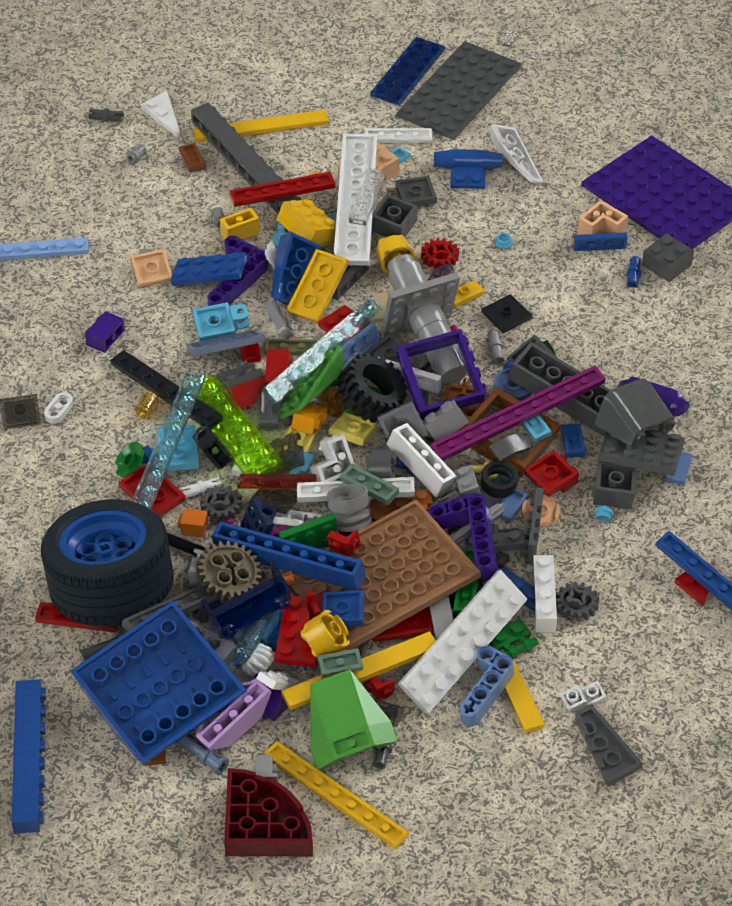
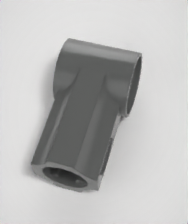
M262 392L259 429H278V392Z

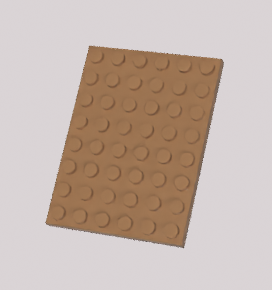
M417 500L406 504L358 531L360 546L357 551L353 552L350 558L363 561L366 577L358 589L364 590V626L347 627L349 635L346 636L347 641L350 640V642L343 649L351 650L481 577L480 570ZM330 547L323 549L325 551L335 553L330 549ZM294 574L296 583L288 585L296 596L306 597V591L312 590L314 594L327 590V592L351 591V589Z

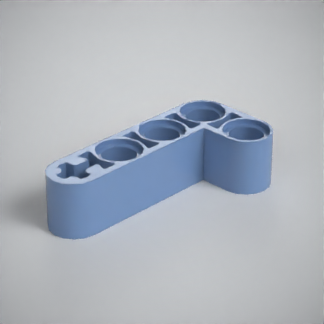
M482 646L478 649V667L485 673L460 705L461 721L469 727L476 726L514 675L512 658L491 646Z

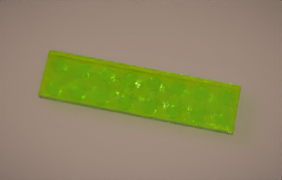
M214 374L184 388L185 391L222 414L223 421L211 430L227 449L229 457L250 483L284 466L283 460Z

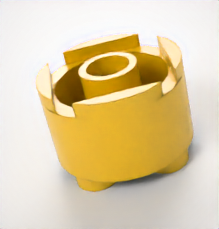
M392 235L381 238L378 241L375 255L384 272L390 273L387 265L397 256L410 254L414 261H416L415 253L403 235Z
M330 610L323 611L305 623L304 629L301 630L302 638L308 642L312 649V654L316 658L320 655L336 653L350 642V640L347 641L346 636L349 635L346 625L337 614L332 616L330 614L332 611Z

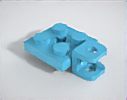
M227 302L192 309L199 341L235 334V330L249 326V314L245 304L232 305L229 308ZM212 320H215L216 322H218V323H216V324H211V323H212Z

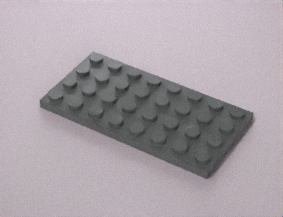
M464 41L399 109L396 117L423 128H432L433 132L455 140L519 70L521 63Z

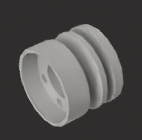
M345 484L328 491V507L331 510L330 513H334L336 517V531H358L370 525L372 519L370 507L368 506L369 496L367 487L359 484Z

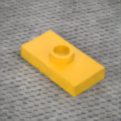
M475 280L458 287L453 307L456 308L484 295L485 290Z

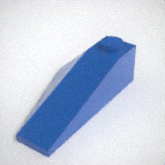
M293 232L280 236L276 251L272 298L283 304L288 305L315 250H320L321 245Z

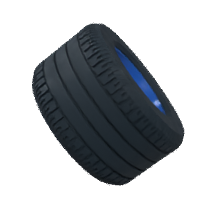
M106 499L85 503L61 515L48 528L42 539L41 558L51 601L61 614L75 622L97 627L122 625L123 619L163 602L172 588L174 571L166 527L154 511L139 503L120 499Z

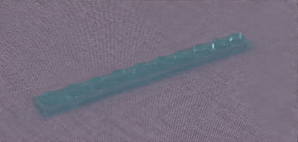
M371 295L261 391L273 405L277 403L322 363L323 355L328 348H333L337 345L342 346L383 310L382 306Z
M185 373L132 502L139 503L149 509L152 508L205 381L203 375Z

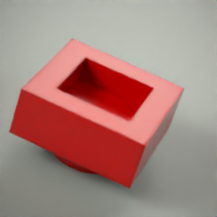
M259 343L240 347L242 361L247 360V363L261 361Z

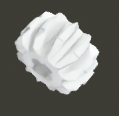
M257 644L243 662L242 670L250 677H254L260 671L265 672L274 660L275 652L267 645Z

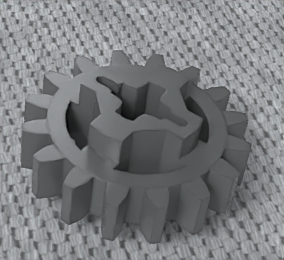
M222 484L221 488H218L214 485L213 490L207 488V493H202V498L200 499L201 510L207 511L210 521L216 518L218 523H220L222 519L228 520L229 517L235 519V513L240 514V509L243 507L242 496L238 495L237 489L232 491V486L225 488L224 484Z
M574 581L572 586L566 583V588L560 587L559 592L556 593L557 612H563V618L569 616L570 621L574 618H577L578 622L581 621V618L587 621L589 615L594 617L595 611H598L599 597H597V591H591V585L587 588L584 587V582L581 585H577V582Z

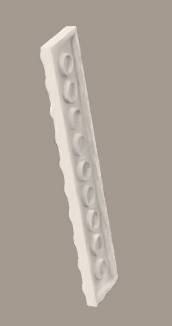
M343 134L334 255L348 259V265L369 266L377 134Z

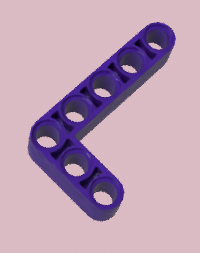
M236 236L227 237L224 242L225 254L246 252L247 261L241 279L222 281L208 294V306L227 302L229 305L232 304L269 269V261L265 256V251Z
M476 493L438 503L430 508L429 514L442 529L470 523L476 565L481 572V576L484 579H490L498 571L490 511L483 495Z

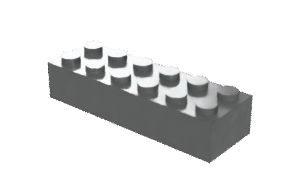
M530 342L512 364L507 378L531 393L536 394L580 373V371ZM600 385L556 408L604 436L606 431L594 425L603 399L610 389Z

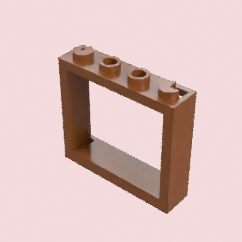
M497 387L468 419L469 423L461 429L478 422L493 405L503 410L520 402V400ZM540 414V416L551 429V436L539 441L523 461L517 457L505 460V462L510 463L516 468L518 476L521 478L524 476V469L536 462L558 436L561 425L543 414ZM489 440L471 447L479 455L486 457L492 462L500 461L490 448L493 443Z

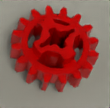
M437 237L436 241L430 239V243L425 242L424 246L421 247V259H423L424 264L428 263V267L434 266V270L438 267L441 270H444V267L450 269L451 265L455 266L456 261H459V248H457V244L452 245V240L447 242L446 238L440 240Z

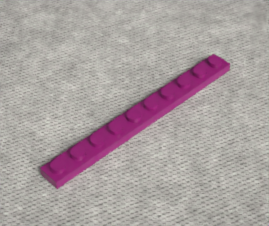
M595 365L430 444V448L444 461L604 384L606 379Z

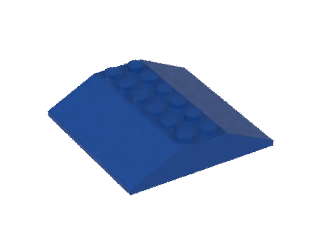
M174 601L165 605L70 671L103 720L142 765L247 692L245 687Z

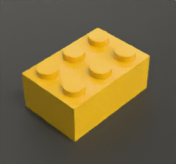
M291 200L282 203L276 220L288 231L319 244L321 247L332 246L335 243V221L324 214L323 210L317 208L311 200Z

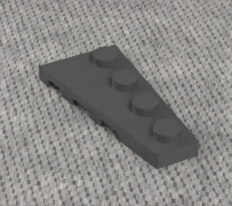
M536 487L535 495L531 494L530 506L534 507L533 511H529L528 523H531V528H527L526 540H529V545H526L524 557H528L527 564H533V555L537 554L544 488Z
M592 704L575 713V720L607 787L642 768V761Z

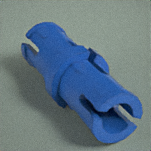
M638 256L630 258V267L627 269V287H638L639 277L641 276V258Z

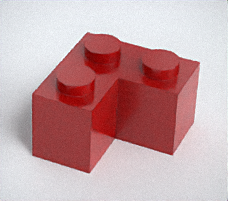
M267 349L266 391H288V386L292 384V376L294 375L293 356H290L289 349Z

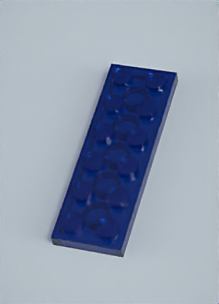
M415 37L373 88L370 96L400 106L445 51V46Z

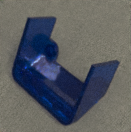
M274 561L270 563L272 578L223 605L211 610L206 600H201L205 618L220 639H231L236 635V632L278 609L283 610L290 605L289 602L292 599L290 587Z

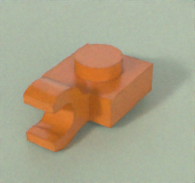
M428 489L415 490V497H411L412 501L417 500L424 509L432 506L431 492Z

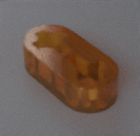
M327 387L321 392L320 401L323 407H327L329 417L338 419L344 411V406L337 390Z

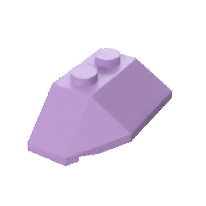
M257 679L251 680V682H242L241 684L247 692L199 725L195 737L209 750L232 746L262 717L270 698L271 690Z

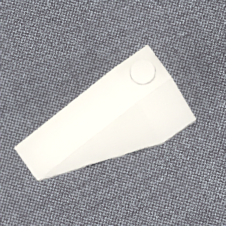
M493 124L491 126V140L498 153L503 154V157L529 182L543 183L516 128Z

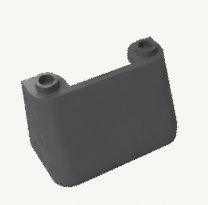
M642 378L610 390L603 399L594 425L632 447L643 442L647 429L658 425L660 426V431L666 433L674 428L675 422L673 415L651 383Z

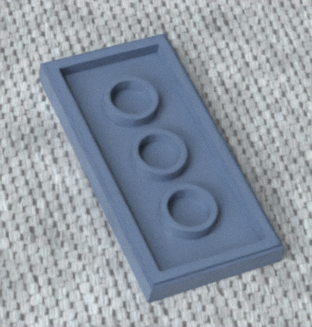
M255 329L190 343L186 347L187 351L193 357L265 342V336Z

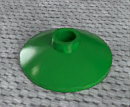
M132 442L121 450L115 461V464L118 466L117 475L127 477L137 470L144 457V447L142 444Z

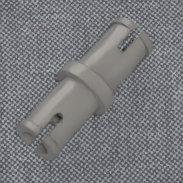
M497 329L489 330L487 335L489 337V350L492 352L493 363H504L505 358L502 351L504 346L500 341L499 331Z

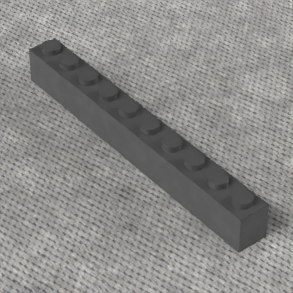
M207 102L191 110V122L251 186L283 180L274 172L271 166L264 162V159L255 152L254 148L246 143L245 139L236 132L235 128L227 123L226 119L218 113L215 107H212ZM291 196L265 202L278 214L283 202L302 199L297 196Z

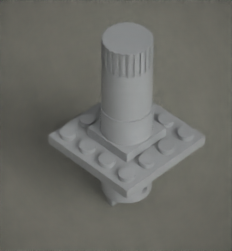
M403 254L392 259L387 267L390 271L388 279L394 291L388 294L381 331L383 335L386 336L390 333L396 336L401 331L413 330L416 338L423 340L451 332L447 319L451 317L460 280L458 273H452L428 281L420 263L414 261L412 255ZM457 344L425 353L434 373L441 376L442 385L457 382L468 375Z

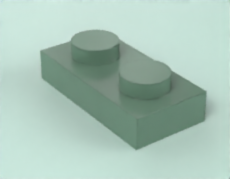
M358 648L317 657L322 678L330 677L349 669L352 672L363 670Z

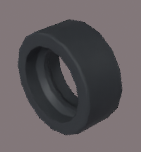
M493 461L485 465L482 470L480 485L487 495L494 498H505L515 492L518 483V472L515 467L505 461ZM493 474H502L507 476L511 482L506 485H496L488 477Z

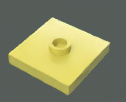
M344 412L329 428L328 434L333 436L344 434L347 441L363 446L376 432L378 426L376 422L371 423L370 419L364 421L361 419V416L356 417Z

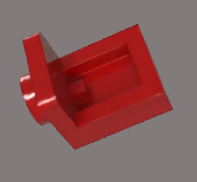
M332 530L327 535L329 547L335 553H341L350 557L360 546L358 531L354 530L349 537Z
M375 676L363 682L364 688L368 693L371 692L376 700L387 699L395 692V681L393 679L382 683Z

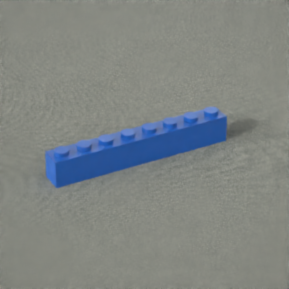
M220 521L211 535L216 546H218L219 541L223 545H226L227 541H229L231 546L237 542L239 548L245 545V551L252 550L250 556L257 555L255 562L287 572L292 571L294 574L347 589L358 590L366 577L363 561L225 522Z
M41 679L15 682L12 828L14 834L40 832V824H44V811H40V806L45 805L44 793H41V788H45V777L41 775V770H45V757H41V752L46 750L45 739H42V735L46 734V724L42 722V717H46V705H42V700H46V687L42 688Z

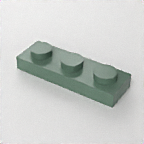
M353 464L340 475L341 482L367 487L368 496L386 505H389L399 494L398 487Z

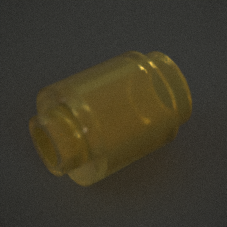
M149 391L141 396L135 407V412L140 418L145 419L153 416L159 404L157 394Z

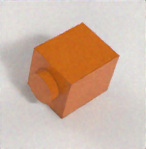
M184 509L182 516L178 518V528H181V535L205 538L208 525L207 511Z

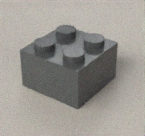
M386 194L373 212L372 231L385 237L392 235H403L406 237L417 221L418 206Z
M666 233L643 251L642 265L666 281L671 282L692 265L694 250Z
M598 461L593 504L632 509L637 469Z

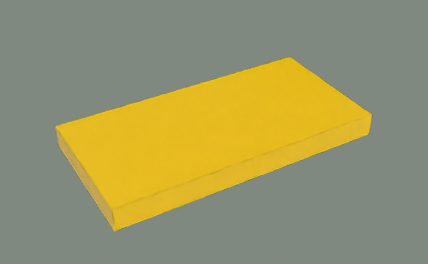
M316 249L286 312L318 323L330 303L348 266L349 260Z

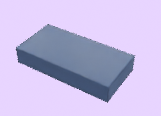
M681 453L675 475H667V482L685 485L693 454Z
M516 489L512 495L503 498L499 504L503 505L505 511L498 518L510 523L521 509L523 502L529 498V494Z

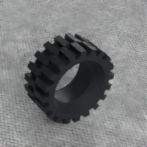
M365 352L363 355L360 353L344 368L336 381V386L339 387L337 393L342 394L340 400L342 403H347L345 407L348 410L352 409L354 411L353 415L356 417L361 415V419L367 421L369 418L371 423L378 421V415L392 408L399 407L407 397L405 392L407 385H403L405 382L404 377L399 376L400 370H395L393 368L394 364L391 361L388 364L385 357L378 358L376 353H373L371 356L369 352ZM364 378L372 381L383 395L374 392L366 384Z

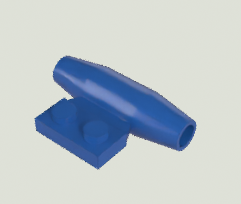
M468 149L434 152V166L452 169L450 188L485 189L484 170L502 168L503 154Z

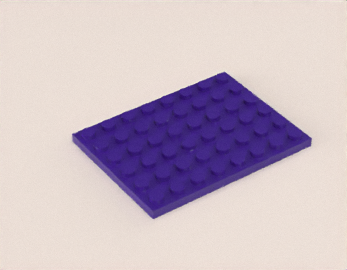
M652 135L581 182V186L613 208L628 215L629 219L657 238H661L667 233L691 249H694L732 222V188Z

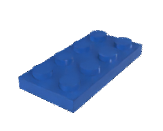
M246 252L178 259L171 277L172 286L241 279L247 261Z

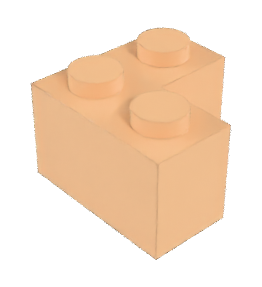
M600 200L579 218L577 234L627 232L628 215Z

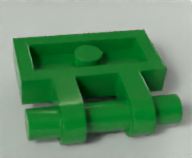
M518 619L505 625L489 644L499 651L504 650V654L514 659L519 653L533 650V647L539 645L536 637L530 640L526 639L531 637V632L523 621ZM518 642L520 643L519 645H517V646H515V647L511 646V645H514V644H516V643H518Z

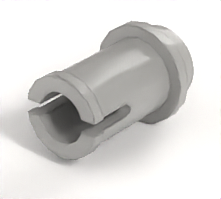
M139 144L133 151L127 153L126 158L129 163H137L139 158L147 152L146 147L140 150L144 145Z
M215 207L212 211L214 225L220 228V218L225 216L221 207Z

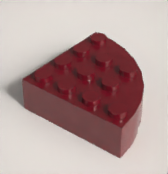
M228 768L224 836L225 856L313 857L312 828L299 800L286 787L274 779L264 778L256 775V772L245 769Z

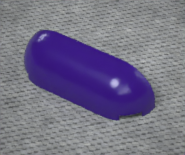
M630 377L629 379L623 381L621 380L618 387L639 380L640 378ZM650 382L673 417L687 412L690 404L689 401L686 402L680 396L681 392Z

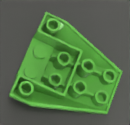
M340 345L328 348L325 351L320 367L310 360L303 363L300 362L295 367L292 384L289 385L278 418L284 419L302 410L339 377L345 365Z
M350 669L310 684L311 753L317 769L322 770L338 764V760L370 748L377 747L379 749L398 742L391 721Z

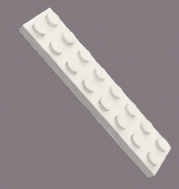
M498 570L398 685L424 713H430L475 661L478 649L482 646H488L526 602L527 598L502 570Z

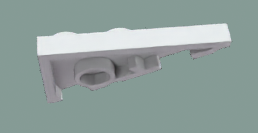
M166 91L141 104L143 111L176 137L180 136L176 117Z

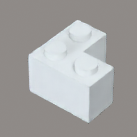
M344 434L334 435L320 441L326 460L309 468L314 482H324L340 478V475L351 464L355 465Z

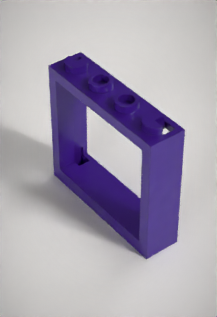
M461 329L401 345L396 349L398 362L421 420L425 419L432 412L436 413L447 401L426 406L408 358L411 356L457 344L475 393L447 401L451 402L454 400L459 408L485 401V394H487L486 385L481 383L480 369L475 367L474 353L469 351L468 337L466 338V335H463Z

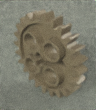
M219 541L218 546L212 543L210 548L206 547L204 553H201L197 562L196 573H199L197 579L203 580L202 587L208 586L207 593L213 591V597H216L218 594L221 595L222 601L225 596L228 597L229 602L232 601L233 597L237 601L240 600L241 596L246 599L248 594L252 595L254 590L258 588L262 578L260 576L262 569L259 568L261 563L255 562L257 555L250 556L252 550L245 551V545L239 548L237 542L233 546L230 545L229 541H227L226 545Z

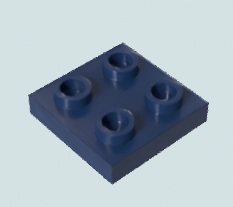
M259 496L252 497L240 526L270 535L277 511L272 505L263 504Z

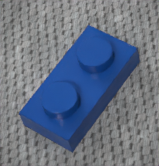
M580 423L561 425L566 458L585 457L586 451Z

